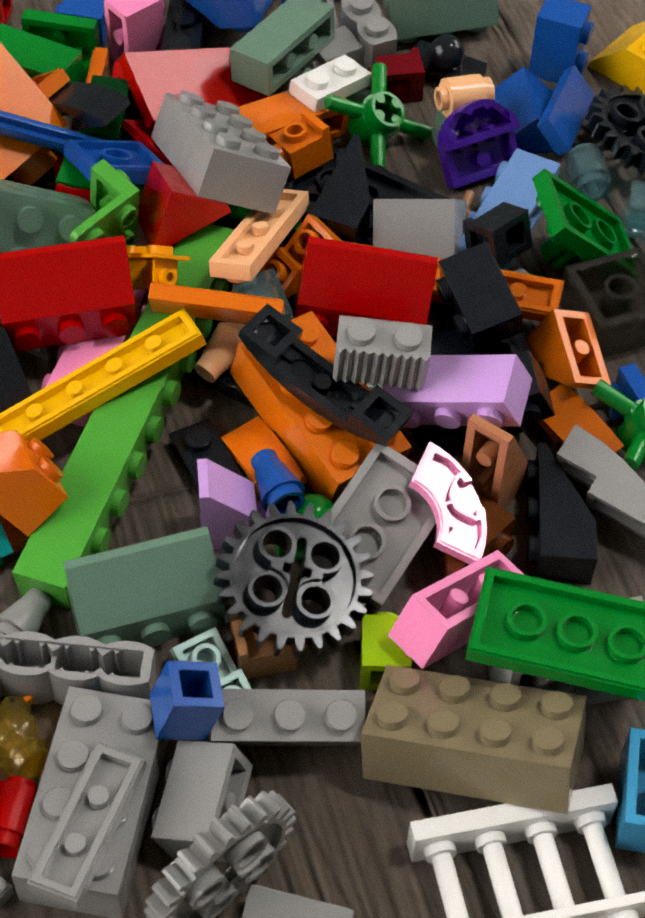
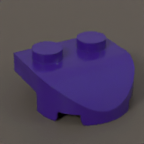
M477 99L460 106L447 117L440 128L437 139L438 152L447 188L455 189L496 175L501 162L509 161L516 148H518L514 130L520 128L519 121L512 110L506 109L493 99Z

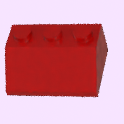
M124 235L0 253V317L2 328L6 329L15 352L132 334L137 324V316Z
M309 236L296 290L293 319L312 310L329 335L337 337L339 315L427 325L438 257Z

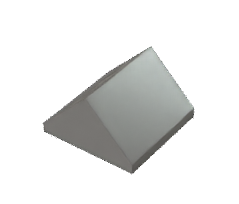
M373 199V246L441 259L458 253L461 241L463 221L465 220L468 208L467 200Z

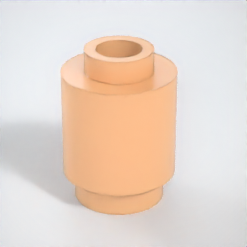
M481 74L442 78L439 87H436L434 90L435 106L439 111H442L445 117H448L457 108L477 99L495 100V88L492 79L489 76L482 77Z

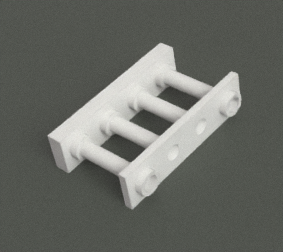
M612 783L573 790L568 814L505 803L410 822L407 847L411 862L426 860L427 863L433 864L447 918H469L453 858L458 853L474 850L484 855L502 918H644L645 891L626 895L604 830L607 824H610L618 804ZM576 830L579 834H584L605 899L578 905L574 904L554 840L557 834ZM525 840L530 844H534L553 910L523 915L504 851L507 844Z

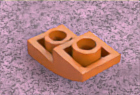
M308 214L286 246H278L253 279L270 298L286 301L296 293L309 236L342 241L318 217Z
M561 383L550 392L555 415L541 420L539 424L555 444L558 441L563 444L576 424L601 440L615 453L624 446L606 423L569 386Z
M259 416L221 437L232 458L245 471L248 480L254 482L255 490L258 493V485L254 469L251 465V459L257 452L263 449H273L279 459L303 485L307 483L304 473L290 453Z

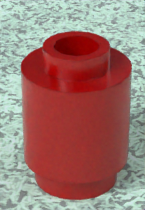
M9 776L6 780L0 781V858L17 859L38 790L36 789V783L26 777Z

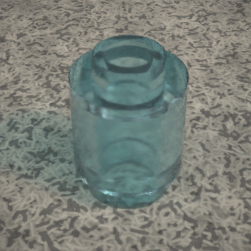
M582 143L570 149L564 161L571 186L594 201L605 197L609 191L611 176L603 151L594 143Z

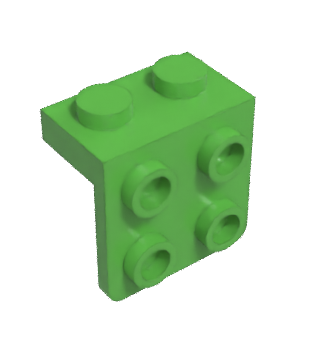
M104 159L91 167L90 204L96 210V213L71 232L70 243L124 235L126 245L134 246L137 242L140 190L132 184L125 172L115 169Z

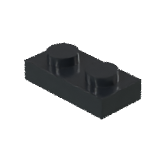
M209 418L169 433V445L198 496L197 459L206 458L243 477Z

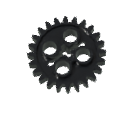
M622 85L620 91L614 86H610L608 91L602 89L599 95L594 96L585 116V119L588 120L586 129L593 131L590 138L602 141L599 149L604 151L610 150L612 152L611 160H623L625 169L631 166L637 167L638 174L642 176L645 172V94H643L639 87H636L634 92H631L626 85Z
M289 501L285 513L280 514L276 506L270 503L265 519L257 511L253 510L250 512L248 519L249 526L237 521L233 530L236 538L225 536L222 549L226 553L218 554L215 566L223 571L215 574L213 585L225 588L219 592L217 604H232L227 611L226 622L241 619L243 623L238 636L242 638L252 631L256 633V649L261 648L269 640L273 642L274 656H279L284 645H291L294 657L299 658L304 645L308 644L310 650L317 656L323 648V639L331 647L336 648L341 641L340 632L350 637L356 628L353 620L362 621L367 609L362 604L369 603L373 591L364 586L371 583L374 572L361 568L367 564L370 555L369 553H355L361 537L355 536L346 539L343 536L348 526L346 521L338 524L336 527L329 524L332 511H326L319 519L314 517L313 504L309 503L304 513L300 514L297 513L293 501ZM304 541L306 546L297 577V583L299 584L293 596L291 616L285 618L282 616V609L290 583L289 572L295 560L297 542ZM269 544L280 546L285 551L286 556H271L265 551L264 546ZM323 556L332 563L333 568L322 569L313 563L311 557ZM259 588H266L275 595L277 600L270 603L263 602L255 596L253 591ZM314 600L322 606L324 613L312 614L303 607L301 602Z

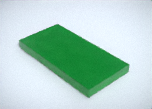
M487 566L465 660L645 701V602Z

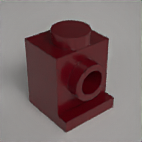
M418 47L411 48L410 53L375 56V63H384L387 66V92L394 94L401 103L423 101L425 69ZM368 67L367 70L372 73V67ZM371 80L370 85L368 86L369 90H371Z

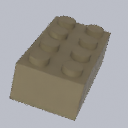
M386 665L361 732L363 778L568 814L584 744L587 696Z

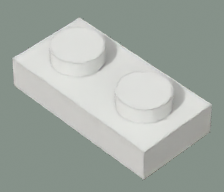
M344 54L291 79L288 93L312 111L317 112L324 109V101L328 94L346 98L368 87L372 73Z

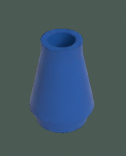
M263 449L257 452L251 459V465L255 472L263 509L267 511L268 505L273 503L279 513L283 514L288 502L293 501L296 511H299L305 503L304 485L279 459L273 449Z

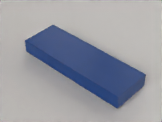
M575 65L563 71L537 124V128L558 156L571 149L595 95Z

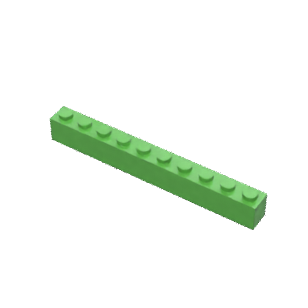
M209 224L178 241L173 255L189 256L190 261H178V279L175 285L228 292L229 281L227 279L210 277L209 260L234 230ZM148 300L130 338L172 314L152 312ZM191 317L204 339H207L212 329L213 320ZM197 350L93 410L62 471L64 477L60 481L68 498L30 535L12 571L20 595L24 596L29 589L36 588L49 596L52 605L72 611L63 562L108 550L111 541V528L116 517L121 518L126 512L130 497L129 490L134 479L140 480L144 474L147 464L146 454L151 444L157 443L161 438L164 429V416L169 407L174 408L177 404L181 392L182 378L185 372L190 373L193 370L197 359Z

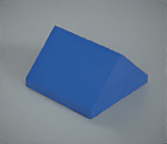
M524 66L495 87V101L506 109L512 110L519 121L520 128L514 130L518 149L529 153L554 152L537 128V124L553 91Z

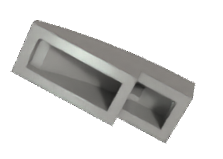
M575 424L557 452L556 460L566 475L590 488L585 501L587 507L645 539V482L624 459L606 444Z

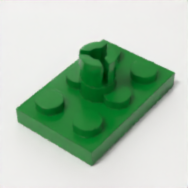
M545 168L532 178L538 195L536 202L544 212L548 224L546 232L550 239H546L540 244V251L547 262L553 257L556 258L551 263L553 268L562 270L568 265V262L578 256L584 262L591 261L599 266L610 278L617 277L630 286L643 277L620 217Z

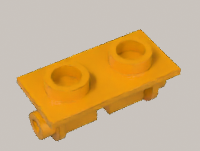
M126 245L133 289H149L150 283L153 282L175 285L178 279V261H190L189 256L173 255L174 247L147 245L146 247Z

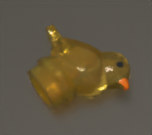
M31 695L25 697L9 696L0 705V768H4L9 776H22L32 780L44 770L49 751L45 748L44 740L38 736L39 727L36 719L31 715L33 697Z

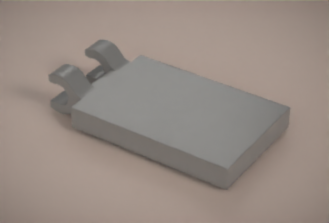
M375 444L330 510L332 515L329 524L336 527L338 524L346 521L348 526L343 536L346 539L355 536L361 537L355 553H369L370 555L367 564L361 569L374 572V577L371 583L364 587L373 591L369 603L380 609L436 524V521L427 501L414 489L408 487L418 465L387 445ZM304 548V550L302 551L301 556H300L302 559H303V556H304L305 548ZM323 556L311 557L316 566L322 569L333 568L332 563ZM305 600L304 602L309 604L312 600Z

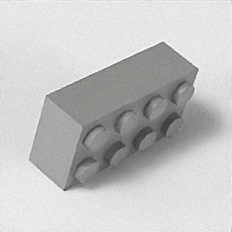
M181 91L180 95L165 92L151 138L198 197L275 214L291 170V166L279 155L280 150L266 141L267 136L257 131L252 126L253 122L250 119L241 115L238 106L220 100L217 101L216 105L203 102L204 99L201 96L188 91Z
M69 686L11 875L19 901L107 918H123L169 740L156 739L150 700ZM99 742L146 759L147 768L78 910L28 891L26 882L96 743Z

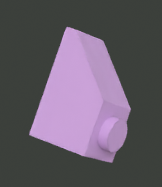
M206 458L197 459L201 527H208L213 550H222L225 536L236 538L233 530L237 521L249 526L248 519L251 511H257L265 519L266 510L263 509L261 501H256L254 482Z

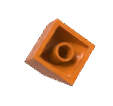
M18 431L0 432V515L29 537L68 498L60 481L64 474L51 461L54 457L53 453L39 439L34 437L31 441H28Z

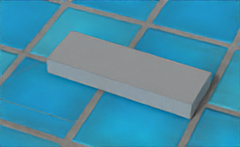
M99 742L96 743L26 882L28 891L79 910L147 768L146 759Z

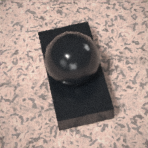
M441 35L433 40L432 43L420 39L414 47L419 49L425 69V79L439 84L442 78L470 74H481L484 77L486 74L487 63L465 56L462 42L454 35Z

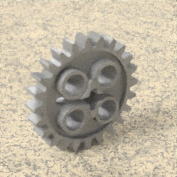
M274 790L268 794L265 791H261L255 799L251 795L248 796L239 808L234 804L230 806L228 811L219 819L215 817L211 821L209 829L205 833H196L193 836L194 843L189 848L179 850L177 852L178 857L171 865L163 869L162 872L165 877L152 885L151 888L154 893L145 900L148 905L144 910V913L147 915L146 918H215L232 905L234 898L238 894H245L248 891V885L253 880L261 878L264 875L263 872L275 862L277 852L287 845L284 839L295 830L292 825L297 821V818L294 816L296 811ZM220 856L230 865L223 874L213 864Z

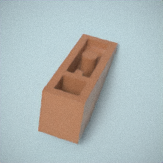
M473 413L467 423L461 465L473 480L471 484L505 510L522 490L528 462L513 435Z

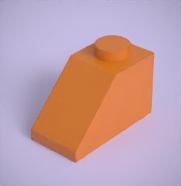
M552 309L527 336L531 353L543 365L545 377L574 388L593 389L600 379L611 385L589 312Z

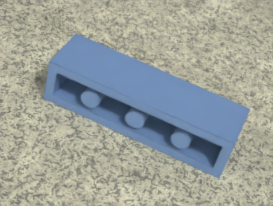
M516 148L508 162H501L493 187L487 186L483 191L478 211H471L467 218L476 219L502 202L528 209L532 232L543 214V211L536 202L538 195L532 178L544 168L558 177L560 163ZM464 229L458 253L467 250ZM516 258L500 267V269L509 271Z

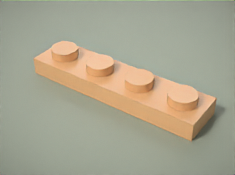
M284 189L275 214L251 209L209 260L210 277L224 278L232 283L251 282L305 213L309 204V191Z

